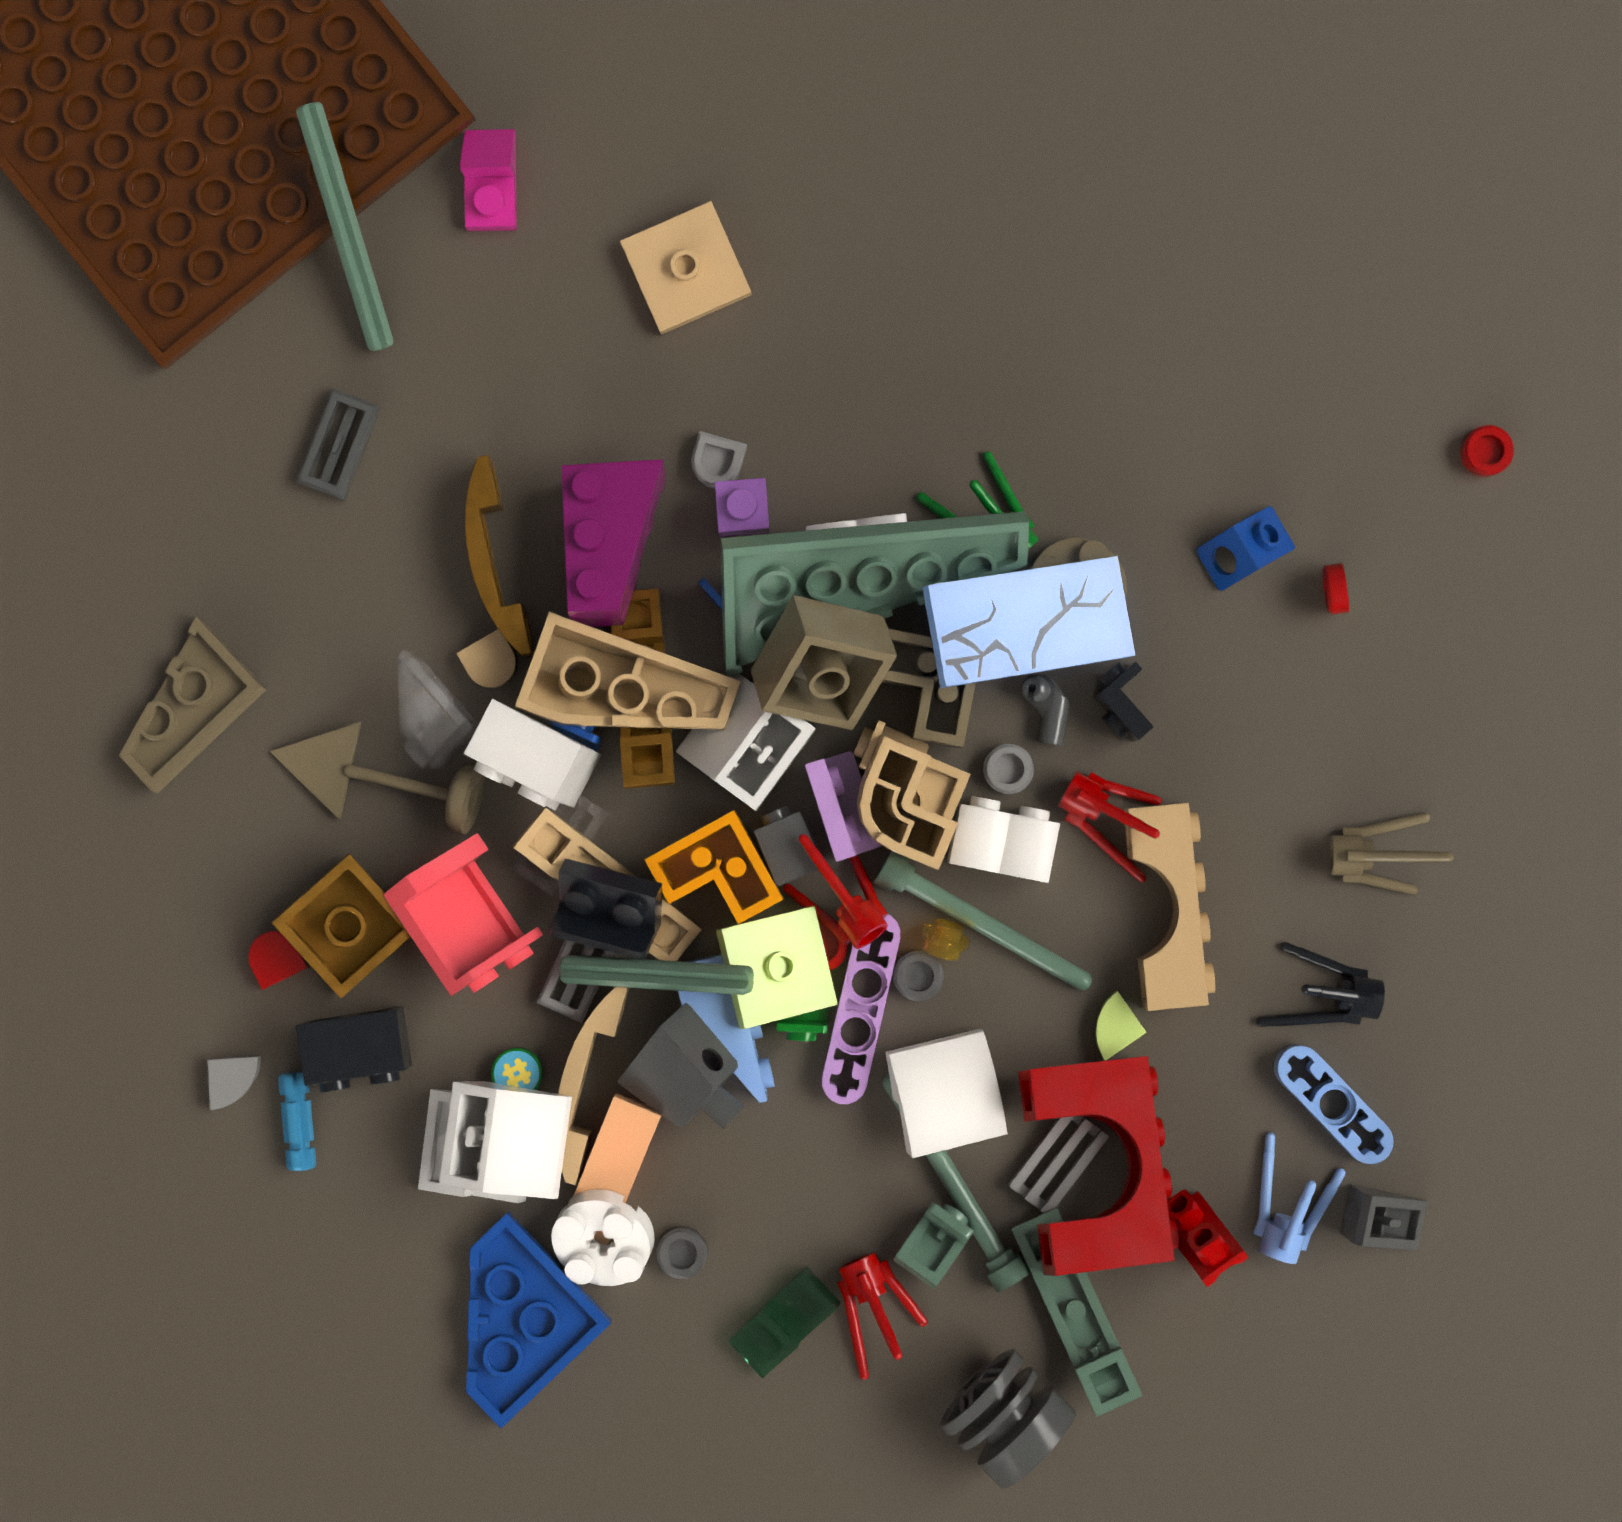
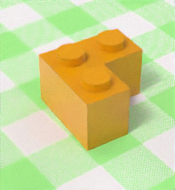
M736 810L727 813L644 859L656 882L662 883V893L668 904L714 880L737 923L740 924L784 899Z

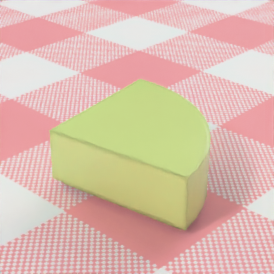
M1117 990L1104 1001L1096 1021V1045L1104 1061L1147 1033Z

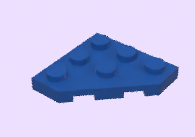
M509 1211L471 1246L469 1260L470 1298L468 1300L467 1338L469 1345L466 1393L500 1428L504 1427L612 1322V1319L583 1288L566 1276L564 1268Z

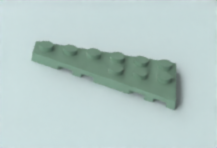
M1025 511L720 538L723 658L726 676L731 677L743 672V665L757 660L793 595L881 615L885 619L893 616L891 610L914 601H918L919 606L925 604L922 587L927 585L1003 574L1027 566L1029 520Z

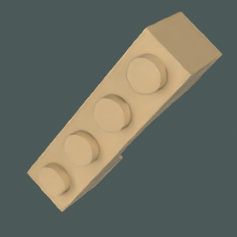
M1189 803L1125 808L1123 811L1139 818L1160 832V836L1154 839L1124 824L1128 859L1143 863L1153 869L1165 882L1172 900V919L1166 935L1151 951L1137 958L1142 1008L1147 1011L1209 1005L1208 993H1215V974L1213 964L1205 963L1203 943L1210 942L1211 935L1207 912L1200 913L1198 893L1205 892L1206 884L1202 862L1195 863L1193 843L1200 842L1201 839L1198 813H1190Z

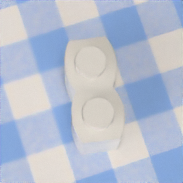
M971 796L970 805L958 804L955 822L958 825L951 839L947 863L1049 883L1060 823L1049 821L1050 811L1020 806L1019 815L1000 812V801Z

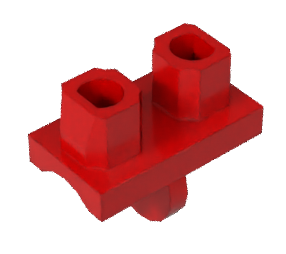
M1184 1189L1167 1200L1169 1218L1175 1221L1178 1229V1249L1206 1287L1212 1285L1218 1276L1230 1266L1240 1264L1249 1258L1199 1191L1190 1195Z

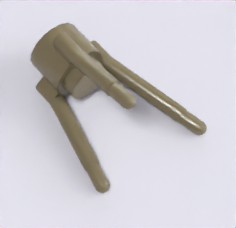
M1428 813L1401 817L1363 827H1342V835H1331L1329 842L1330 874L1342 875V883H1362L1411 895L1418 893L1416 885L1364 873L1363 870L1372 871L1374 862H1451L1454 856L1451 852L1374 850L1372 840H1363L1365 837L1427 823L1430 821Z

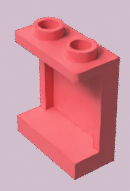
M478 833L408 874L383 894L450 996H453L466 986H469L473 993L482 989L499 977L494 968L502 963L505 964L508 970L514 968L534 954L529 945L543 936L539 927H536L527 934L521 931L476 864L475 860L489 850Z

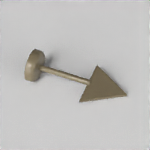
M361 722L270 751L338 819L342 817L350 777L446 800L444 818L447 827L456 833L464 835L470 832L482 802L485 776L473 770L475 767L473 764H465L460 767L455 773L449 788L354 766L353 760Z

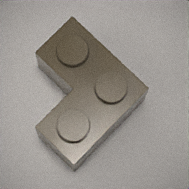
M888 629L897 657L881 683L921 690L911 739L954 748H963L976 683L940 688L931 637Z

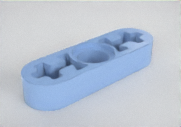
M1291 1044L1279 1051L1274 1061V1072L1277 1079L1352 1157L1365 1164H1377L1390 1155L1394 1141L1389 1127L1313 1049L1301 1044ZM1292 1056L1300 1060L1307 1056L1310 1061L1305 1066L1306 1070L1315 1079L1320 1081L1323 1073L1328 1076V1080L1319 1083L1313 1088L1308 1099L1303 1095V1092L1312 1087L1298 1076H1294L1291 1079L1287 1076L1292 1069L1287 1061ZM1329 1090H1340L1347 1099L1346 1110L1339 1117H1325L1320 1109L1321 1097ZM1359 1109L1363 1112V1116L1356 1118L1355 1121L1369 1132H1373L1376 1129L1379 1131L1375 1138L1379 1147L1375 1151L1367 1148L1359 1151L1357 1147L1362 1142L1361 1138L1351 1128L1347 1127L1343 1135L1338 1131L1339 1128L1352 1122Z

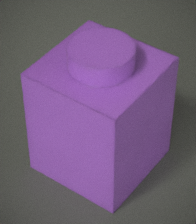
M766 478L715 482L720 538L770 534Z

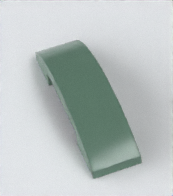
M1056 1207L1011 1229L1094 1413L1098 1417L1143 1395L1087 1273L1060 1276L1043 1275L1037 1224L1062 1221L1063 1219Z

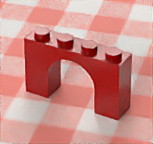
M1148 1056L1018 1071L1024 1122L1071 1116H1085L1096 1119L1111 1128L1119 1137L1125 1148L1128 1160V1176L1125 1187L1119 1198L1110 1208L1091 1217L1037 1224L1043 1275L1060 1276L1175 1261L1173 1249L1178 1248L1179 1236L1177 1225L1174 1220H1170L1167 1198L1171 1197L1172 1183L1168 1169L1166 1167L1162 1168L1160 1147H1163L1165 1144V1130L1161 1118L1155 1115L1153 1097L1158 1094V1078L1155 1068L1149 1066Z

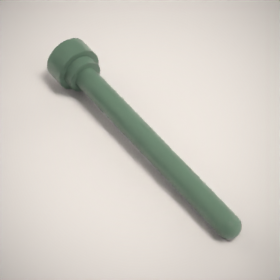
M891 850L885 857L872 883L889 893L893 889L899 893H902L904 890L908 891L1078 990H1086L1091 986L1092 978L1088 972L915 873L916 867L908 863L910 858Z
M888 1073L883 1078V1087L900 1113L899 1105L893 1100ZM946 1150L925 1155L958 1210L968 1219V1227L974 1231L973 1235L988 1258L985 1262L989 1269L986 1276L996 1292L1003 1291L1026 1277L1031 1271L1020 1253L1015 1255L1011 1247L1005 1249Z

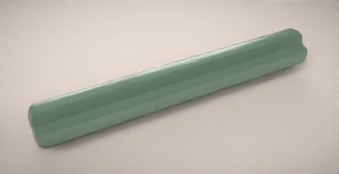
M580 955L565 956L560 961V979L566 984L738 995L752 992L754 985L753 969L745 965Z

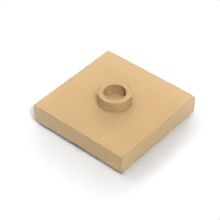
M712 201L620 241L661 335L752 295Z

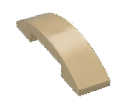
M543 807L513 845L514 849L558 881V872L565 858L637 877L607 852L546 807ZM662 897L661 926L649 953L658 960L677 961L702 929L671 903L668 904L667 900Z
M615 987L604 997L583 1025L567 1058L558 1092L560 1095L572 1097L562 1167L565 1183L576 1185L580 1179L592 1130L574 1126L573 1123L597 1033L612 1037L618 1034L629 987Z

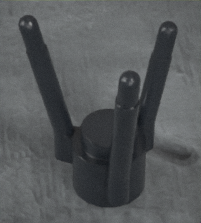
M1288 942L1281 943L1280 949L1282 951L1347 977V980H1339L1337 988L1305 984L1301 988V991L1307 995L1335 999L1336 1008L1343 1011L1259 1017L1256 1021L1259 1027L1337 1022L1359 1025L1362 1018H1379L1385 997V987L1382 980L1368 978V970L1349 967Z

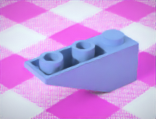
M721 953L686 961L724 964ZM678 991L681 1006L685 1003L690 1005L737 1060L738 1068L734 1072L737 1078L759 1103L766 1102L768 1099L766 1089L775 1087L769 1058L759 1059L754 1039L763 1038L761 1025L739 1029L731 994Z

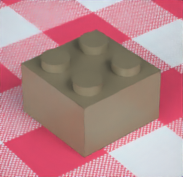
M793 595L750 671L762 711L853 730L895 661L897 653L884 616Z

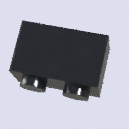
M403 1006L309 1020L295 1025L304 1085L319 1084L320 1092L351 1087L350 1079L369 1076L370 1084L400 1080L399 1071H404L412 1066Z

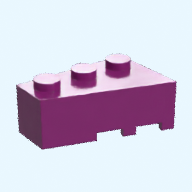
M663 459L561 465L567 612L569 618L590 627L624 625L640 571L642 555L654 523L653 518L661 492H663L667 479Z

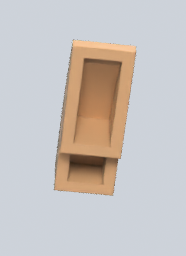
M616 1093L574 1196L587 1190L603 1189L625 1196L623 1202L626 1203L662 1115L646 1104ZM596 1231L594 1239L600 1244L609 1245L611 1239L605 1238L603 1231Z

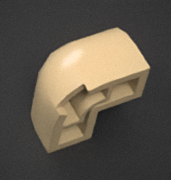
M880 736L860 782L857 797L860 822L869 836L885 848L939 870L958 825L952 818L971 774L931 758L930 755L900 742Z

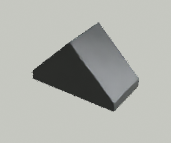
M1350 1184L1340 1234L1353 1244L1363 1247L1418 1251L1428 1201Z

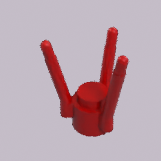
M1077 771L1058 804V807L1068 812L1064 820L1083 831L1138 882H1145L1146 875L1085 818L1088 817L1096 821L1100 812H1103L1125 825L1156 839L1160 836L1158 829L1108 803L1107 800L1110 795L1103 791L1153 805H1160L1162 799L1157 795L1106 780L1093 772L1087 777Z
M801 834L799 842L842 902V905L836 911L839 921L837 922L791 884H785L783 891L802 908L815 906L818 921L834 933L842 946L851 942L854 948L859 949L870 944L888 927L884 920L888 912L879 902L859 855L857 854L849 859L866 898L865 901L860 895L852 897L809 837L806 834Z
M875 1252L861 1256L839 1267L838 1269L843 1279L836 1282L844 1299L859 1376L862 1380L868 1379L869 1371L854 1296L857 1297L859 1304L868 1301L884 1340L895 1360L902 1358V1351L878 1297L887 1292L884 1282H886L920 1326L924 1327L928 1323L927 1318L918 1308V1305L893 1274L888 1260L879 1262Z

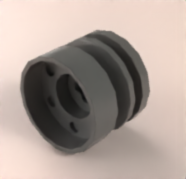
M1014 1348L1008 1349L997 1356L992 1362L982 1366L962 1385L956 1393L953 1402L942 1416L939 1425L948 1436L955 1435L963 1430L958 1438V1446L962 1450H969L980 1442L987 1441L978 1457V1466L1000 1488L1012 1486L1031 1472L1058 1444L1076 1416L1075 1409L1052 1386L1040 1390L1031 1397L1028 1396L1038 1374L1033 1367H1026L1018 1372L1023 1363V1357Z

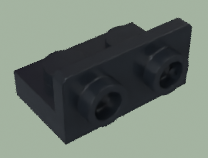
M565 858L558 872L559 907L549 926L550 935L640 960L645 959L661 926L662 883Z

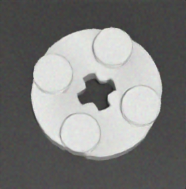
M594 1189L576 1194L569 1200L568 1205L561 1210L551 1234L554 1252L560 1263L565 1266L564 1272L566 1276L576 1284L591 1283L600 1286H617L639 1279L650 1257L655 1241L654 1229L648 1215L639 1206L635 1211L630 1205L623 1202L625 1196L614 1191ZM596 1231H603L604 1237L614 1239V1242H611L610 1245L600 1244L594 1239Z

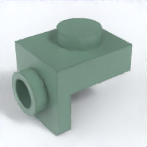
M932 1202L893 1261L935 1290L974 1231L967 1226L969 1221L960 1211L948 1204H943L940 1207Z

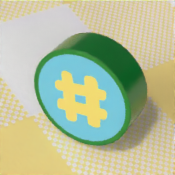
M523 1047L510 1048L500 1054L495 1060L491 1072L493 1083L536 1090L543 1079V1065L533 1051Z

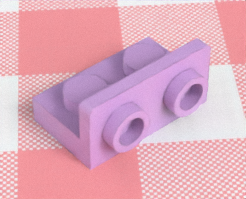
M845 752L827 759L823 758L805 764L835 861L844 860L880 847L881 844L869 836L860 822L857 797L862 778L853 753Z

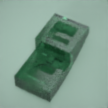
M806 1266L742 1325L728 1340V1343L761 1378H764L796 1350L800 1342L834 1313L841 1302Z

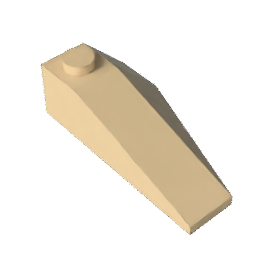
M549 612L514 708L560 725L723 730L741 681Z

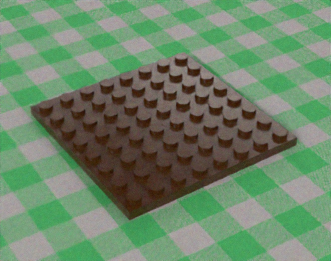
M0 0V168L156 362L165 370L333 236L296 114L299 106L312 102H320L323 105L356 216L476 121L472 112L381 0Z

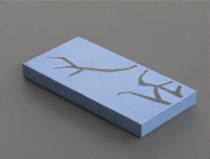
M1118 556L922 587L940 688L1135 656Z

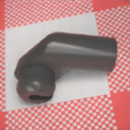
M1044 674L1031 675L1022 684V694L1042 716L1038 742L1062 746L1070 707L1069 700L1050 677Z

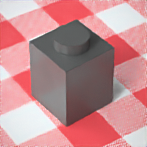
M785 806L759 817L763 827L754 830V834L777 887L818 870L799 842V836L806 834L814 844L801 811L791 815L788 807Z

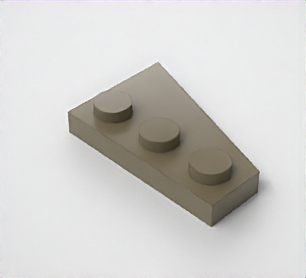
M197 616L187 631L190 635L178 657L173 656L165 671L168 675L152 702L147 703L119 754L121 759L148 789L157 794L267 690L211 628Z

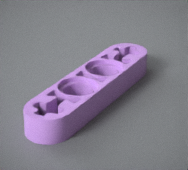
M890 914L884 920L888 924L886 930L892 932V938L890 941H882L878 952V957L888 956L886 967L872 960H856L858 950L869 954L871 943L859 949L854 948L853 945L851 947L822 1073V1087L825 1094L831 1101L838 1104L856 1102L864 1094L867 1087L900 943L901 930L897 921ZM864 968L875 970L881 978L879 991L871 997L858 995L852 987L854 974ZM853 1017L865 1020L870 1027L868 1040L859 1046L847 1044L841 1036L843 1023ZM836 1048L850 1055H866L864 1064L853 1061L852 1078L859 1080L857 1088L849 1087L846 1094L837 1093V1084L830 1082L831 1074H840L844 1063V1057L834 1058Z

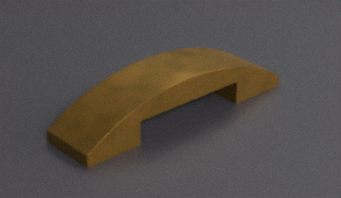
M488 455L477 457L471 474L465 507L466 545L472 574L480 597L499 631L522 656L531 657L534 655L535 650L525 606L521 603L504 606L484 515L504 510L494 463Z
M659 588L633 591L624 625L611 626L612 635L665 653ZM620 727L624 789L674 785L672 728Z

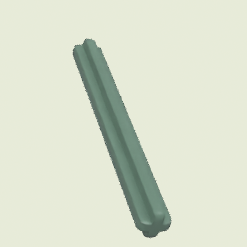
M312 102L299 106L296 114L367 347L370 351L390 347L394 342L323 105L320 102Z

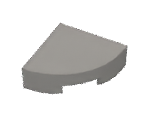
M261 1055L211 1058L207 1060L210 1110L231 1105L247 1093L259 1074Z

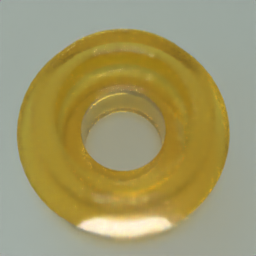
M936 919L934 924H924L920 933L924 938L921 946L924 951L935 957L951 961L959 960L962 951L968 950L971 941L963 934L964 928L961 925L946 919Z

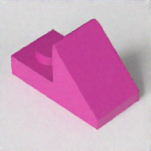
M515 129L465 130L460 170L464 176L466 230H517Z

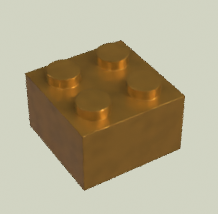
M350 853L272 921V924L340 998L344 997L411 937L383 896L385 892Z

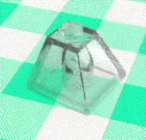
M405 649L398 655L400 731L408 739L402 746L421 768L429 763L433 769H441L469 744L479 723L420 655Z

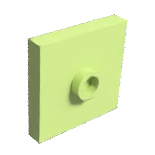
M815 906L716 930L723 963L750 966L754 972L752 992L745 995L731 994L739 1029H747L838 1005Z

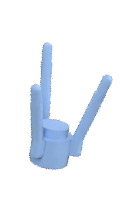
M1268 1132L1265 1136L1259 1214L1253 1234L1262 1237L1258 1248L1261 1253L1285 1263L1296 1264L1301 1250L1306 1251L1313 1231L1337 1192L1346 1173L1342 1168L1336 1170L1305 1223L1303 1219L1316 1189V1183L1313 1180H1309L1306 1183L1292 1217L1276 1213L1274 1220L1271 1221L1270 1208L1275 1157V1135L1272 1132Z

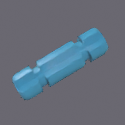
M302 1071L287 1072L281 1074L278 1078L280 1095H285V1102L280 1103L284 1143H289L290 1148L285 1150L286 1167L291 1171L310 1170L315 1168L317 1164L315 1147H310V1141L314 1140L311 1099L306 1100L305 1093L310 1092L309 1085H304Z

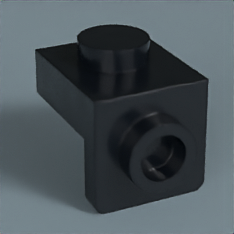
M1118 662L1097 681L1103 689L1094 696L1107 712L1102 717V720L1120 740H1123L1128 735L1133 742L1140 740L1154 727L1121 690L1126 683L1142 670L1137 662L1130 664L1127 668Z

